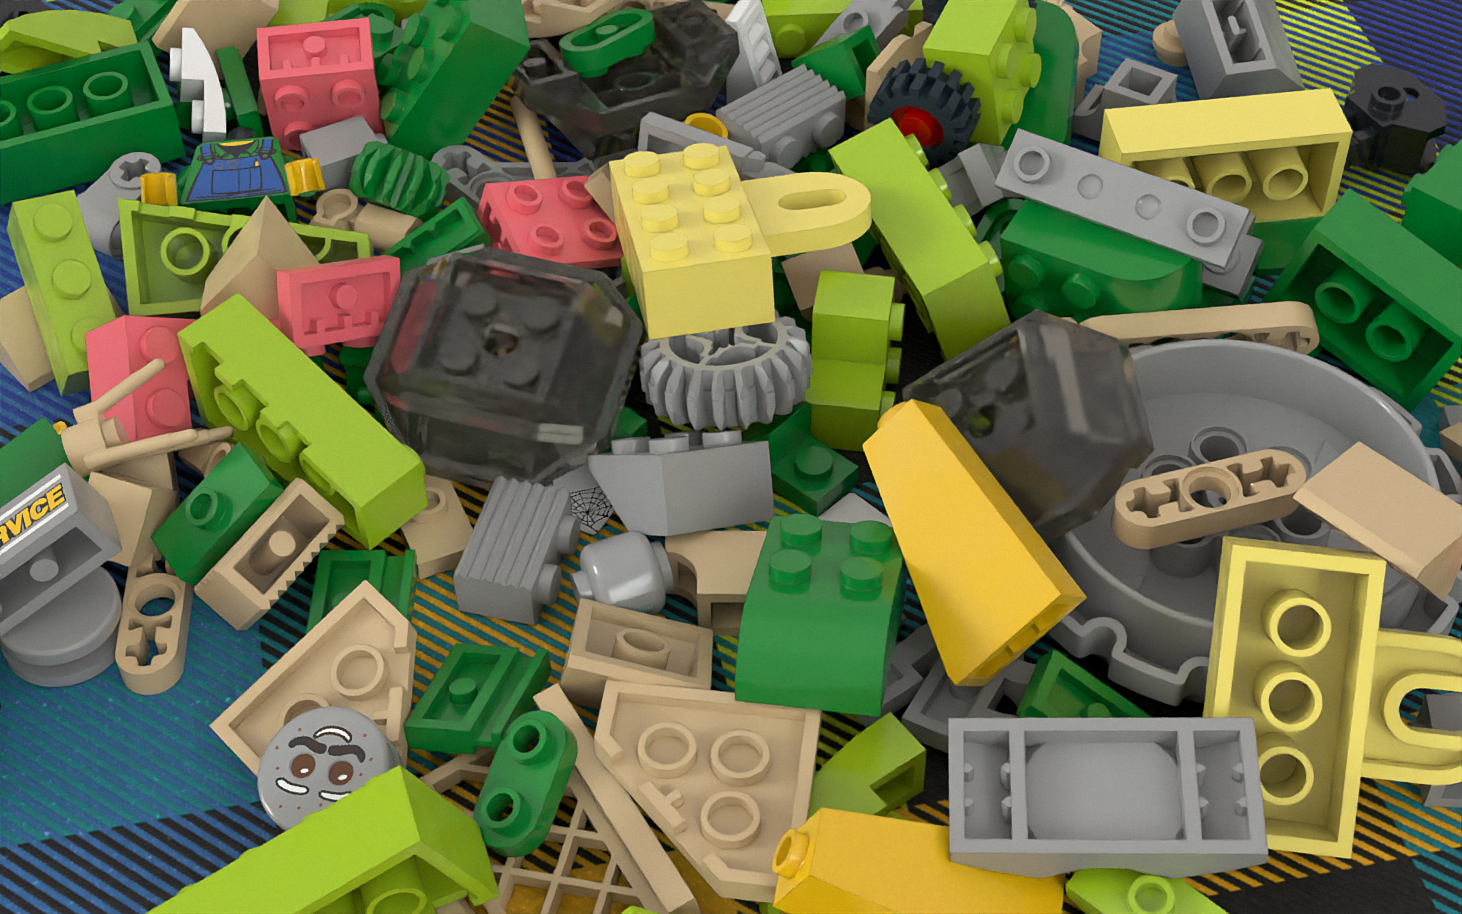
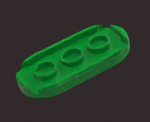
M1035 0V3L1038 4L1036 8L1037 23L1033 37L1034 53L1041 56V74L1036 87H1030L1024 98L1019 122L1011 124L1001 144L1005 151L1009 150L1018 128L1070 146L1079 59V39L1071 17L1062 8L1050 2ZM968 142L964 151L978 143Z

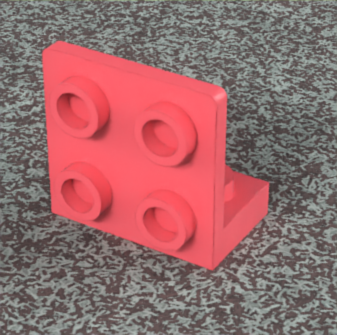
M369 18L256 28L259 81L272 135L279 140L281 150L293 149L302 151L299 139L300 134L359 115H363L374 134L382 133L385 136L384 122L380 117L381 105L375 76L372 32Z
M589 176L485 184L476 213L494 242L486 248V251L501 287L506 307L522 305L535 309L541 290L547 284L548 273L622 266L621 258L624 252L617 228L584 187Z
M382 255L276 270L279 319L268 320L308 357L324 354L326 352V344L342 342V345L345 347H371L379 344L380 335L403 332L400 258Z

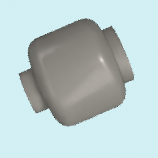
M629 531L586 545L580 554L581 571L570 574L573 593L578 605L580 598L655 615L663 609L666 593L674 591L672 570L661 542L657 540L650 543L648 538L639 531Z

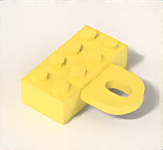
M697 143L686 147L683 151L665 154L638 151L628 154L622 160L609 161L615 225L649 340L775 322L771 257L818 251L845 245L861 237L869 229L872 222L871 194L868 188L861 182L844 175L826 172H804L741 181L726 145L716 146L710 143Z
M1223 536L1203 718L1254 717L1268 849L1351 859L1361 777L1425 785H1449L1462 782V730L1447 731L1409 726L1402 722L1399 714L1400 702L1411 690L1428 688L1462 692V640L1442 634L1380 628L1379 620L1387 561L1373 552Z

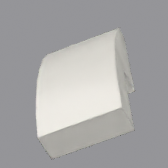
M182 28L181 48H170L169 81L181 82L180 102H192L191 133L202 134V143L226 141L225 106L214 64L194 28Z

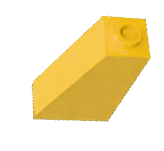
M911 399L908 402L895 405L884 413L877 423L878 430L862 446L947 675L955 686L984 687L1087 597L942 408Z
M822 807L797 830L789 829L783 835L776 848L772 862V871L779 875L773 907L789 914H1062L1065 873L1045 878H1034L983 870L950 862L948 826Z

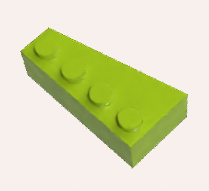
M890 117L828 151L838 174L853 178L868 188L871 194L872 222L868 231L876 245H880L890 268L894 271L901 285H905L916 307L917 315L927 332L934 331L941 349V355L951 373L967 366L1011 325L995 277L1003 273V269L989 242L985 240L977 244L974 237L977 236V231L965 207L961 203L952 207L948 202L952 200V195L940 171L937 168L930 171L926 170L925 166L928 165V160L915 135L912 133L904 137Z
M117 197L129 315L199 319L201 317L200 308L207 277L251 216L232 214L231 216L196 211L194 208L141 203L139 200ZM289 222L290 226L320 264L374 257L373 243L368 233Z
M239 292L177 333L202 423L210 429L232 426L235 433L233 437L226 440L234 445L241 442L253 448L258 455L264 457L266 466L274 477L286 487L296 477L303 479L344 516L345 525L341 529L369 550L373 549L428 506L424 482L426 470L417 453L409 446L401 444Z
M398 765L388 772L370 778L364 786L328 807L307 815L299 824L265 844L247 850L236 861L200 882L184 887L176 896L148 911L146 914H437V908L466 896L470 897V901L476 907L500 897L479 823L404 767Z

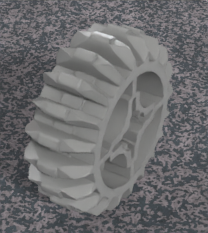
M776 310L775 322L649 340L648 337V342L641 346L642 358L639 359L642 391L645 392L647 404L654 406L656 415L670 417L674 425L680 426L692 423L694 430L698 431L707 426L718 427L720 432L726 427L740 426L746 430L748 425L753 422L771 423L773 414H789L792 412L794 404L805 400V390L810 387V376L813 374L812 355L810 354L809 343L806 341L805 330L797 327L793 318L787 316L779 317Z

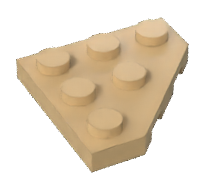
M364 580L213 721L209 727L258 777L262 756L270 741L283 726L295 717L313 709L332 706L345 707L364 714L379 727L396 747L406 769L408 744L403 726L411 713L417 631L368 581Z
M607 679L594 735L595 755L720 897L767 903L774 902L779 876L772 871V862L776 848L783 835L789 829L797 830L809 818L822 710L735 701V693L631 683Z

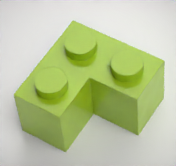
M820 270L812 312L811 355L813 374L810 376V387L805 390V400L803 402L808 401L811 404V436L829 448L864 452L862 444L878 430L877 423L882 415L895 406L896 392L886 391L887 384L898 385L902 348L891 347V340L901 341L905 315V304L894 303L895 277Z

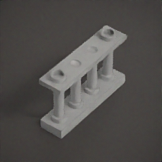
M1019 128L994 183L998 189L1201 261L1203 287L1240 301L1264 248V243L1261 239L1242 233L1251 213L1248 208Z

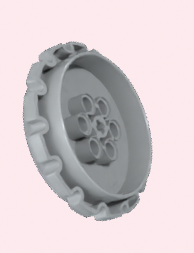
M1229 339L1180 340L1179 342L1154 347L1152 345H1140L1104 356V368L1094 373L1082 384L1072 385L1074 392L1067 398L1054 417L1049 419L1045 414L1040 413L1041 406L1032 404L1027 409L1024 433L1010 436L1001 458L997 478L1002 488L1087 597L1047 633L1073 656L1083 658L1094 654L1109 665L1107 676L1113 682L1143 696L1172 706L1180 705L1183 699L1202 704L1205 702L1223 536L1359 551L1365 550L1325 525L1300 504L1293 513L1282 518L1154 549L1134 548L1120 541L1113 533L1111 527L1115 496L1121 486L1133 480L1265 449L1281 450L1296 457L1305 468V482H1307L1360 441L1462 506V480L1449 457L1442 449L1424 447L1419 438L1422 429L1421 423L1380 390L1368 387L1341 369L1311 356L1269 344ZM1199 490L1190 494L1196 503L1209 508L1221 507L1227 503L1221 495L1209 490ZM1386 565L1379 627L1448 635L1459 609L1458 603L1462 602V565L1451 591L1443 602Z

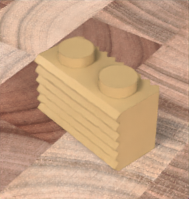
M296 477L194 587L196 595L236 630H247L270 610V607L279 600V597L295 581V578L304 571V568L312 562V559L320 553V550L328 544V541L337 534L336 532L345 525L344 516L308 483Z

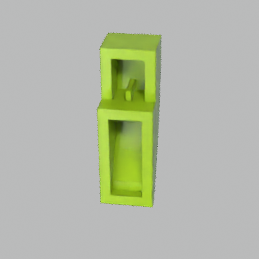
M48 10L25 14L7 21L0 29V71L15 74L138 42L130 20L102 13L79 10Z
M891 712L887 713L849 741L814 776L809 818L822 807L887 817V813L923 791L926 749ZM759 902L761 914H780L784 912L773 907V903Z

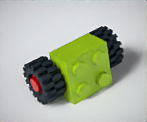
M931 0L928 7L929 13H935L931 19L934 28L923 46L924 58H916L912 66L908 60L901 61L896 68L892 67L888 71L868 107L870 110L867 114V123H873V126L891 117L904 137L912 133L915 135L929 161L931 169L939 168L944 162L948 163L956 158L959 153L964 151L968 142L1001 146L1011 124H1017L1021 118L1024 98L1029 88H1035L1040 78L1041 56L1034 53L1033 47L1038 3H1035V0Z

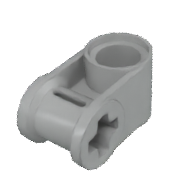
M134 152L121 156L114 161L110 169L94 184L76 197L93 249L117 260L123 259L117 197L139 200L142 203L140 175L162 172L158 159L152 154Z

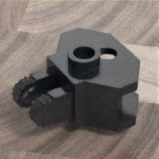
M1374 63L1356 69L1349 95L1346 96L1344 108L1342 109L1353 131L1344 170L1363 163L1371 171L1380 167L1411 175L1429 171L1436 160L1435 137L1443 135L1447 125L1445 102L1408 71ZM1406 94L1413 95L1417 99L1406 100Z

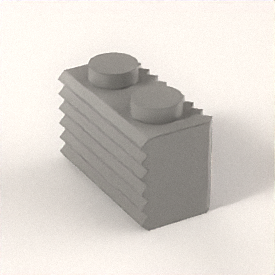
M802 64L716 110V117L727 127L729 140L752 147L754 151L766 155L765 163L774 162L790 169L800 161L802 156L807 158L810 152L815 153L819 147L822 149L830 147L838 139L840 140L844 134L846 96L843 90L838 92L835 85L830 86L828 80L823 81L820 74L815 76L812 69L807 70L805 64Z
M501 475L495 478L453 576L459 611L537 625L538 616L542 612V606L544 604L553 605L557 599L562 575L561 567L558 565L561 564L562 555H573L579 540L580 517L572 515L571 496L566 488L562 487L557 490L552 485L544 487L539 482L532 485L527 480L520 483L515 478L507 481Z

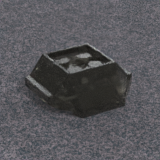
M689 0L650 10L649 12L653 15L656 35L654 42L646 46L644 53L633 57H626L609 66L607 73L593 78L579 77L576 70L561 56L559 42L564 36L571 33L568 32L562 35L530 41V50L506 84L527 109L545 115L588 160L638 147L640 122L650 111L679 122L686 120L689 115L694 113L710 114L716 96L740 54L738 32L701 0Z
M491 247L481 248L468 253L452 252L436 263L404 273L364 373L363 380L388 430L401 444L409 446L417 453L425 466V475L488 490L491 489L495 478L500 475L507 481L515 478L520 483L527 480L532 485L539 482L542 486L547 487L554 485L553 480L587 462V455L599 454L610 447L641 355V346L646 340L645 326L604 272ZM503 348L515 349L507 355H493L496 351Z
M1037 309L902 388L903 402L914 399L942 408L1045 543L1094 519L1116 494L1130 468L1138 469L1155 450L1131 352L1116 337Z

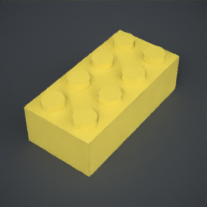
M1331 88L1113 108L1104 110L1098 156L1248 208L1251 214L1256 215L1255 223L1325 216L1336 203L1353 131Z

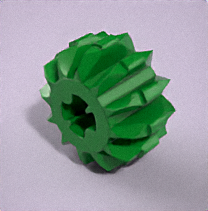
M379 141L367 142L361 154L356 157L348 187L354 196L361 198L365 202L419 218L424 223L437 214L438 209L442 208L448 193L446 189L450 176L444 168L439 167L437 163L423 158V156L395 147L389 143L384 144Z

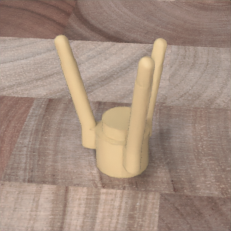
M157 358L130 375L94 402L73 409L77 424L62 429L61 438L72 468L83 478L90 475L91 471L99 472L127 461L231 438L235 430L232 426L201 431L187 429L130 442L127 432L118 417L115 416L106 420L102 415L104 412L141 387L147 380L164 368L163 360Z

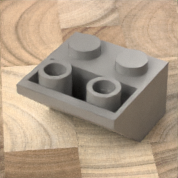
M1181 0L1172 16L1200 100L1305 90L1274 0Z
M740 429L704 433L702 430L664 433V438L650 439V437L611 440L612 452L587 455L588 469L628 531H639L643 535L673 536L771 520L772 515H775L768 441H742Z

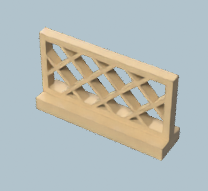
M556 683L533 696L538 710L554 714L571 729L576 737L578 745L577 758L563 796L575 798L577 805L569 828L552 825L545 839L546 841L563 843L554 874L520 869L524 856L508 857L505 866L490 863L495 880L499 881L498 891L500 897L484 903L489 914H506L514 885L517 884L548 890L540 914H557L563 893L596 898L597 902L593 914H609L612 902L640 906L661 914H701L695 897L630 795L595 755L594 739L559 684ZM479 746L475 754L462 753L419 779L439 794L463 780L485 783L495 757L493 747ZM461 810L473 819L474 811ZM501 816L500 821L505 820L507 817ZM587 819L591 823L595 832L584 830ZM579 846L608 851L611 858L603 883L569 877ZM621 874L630 888L617 886Z

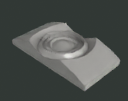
M1254 717L948 718L950 862L983 870L1034 878H1045L1087 868H1125L1168 879L1226 872L1267 863L1268 846Z

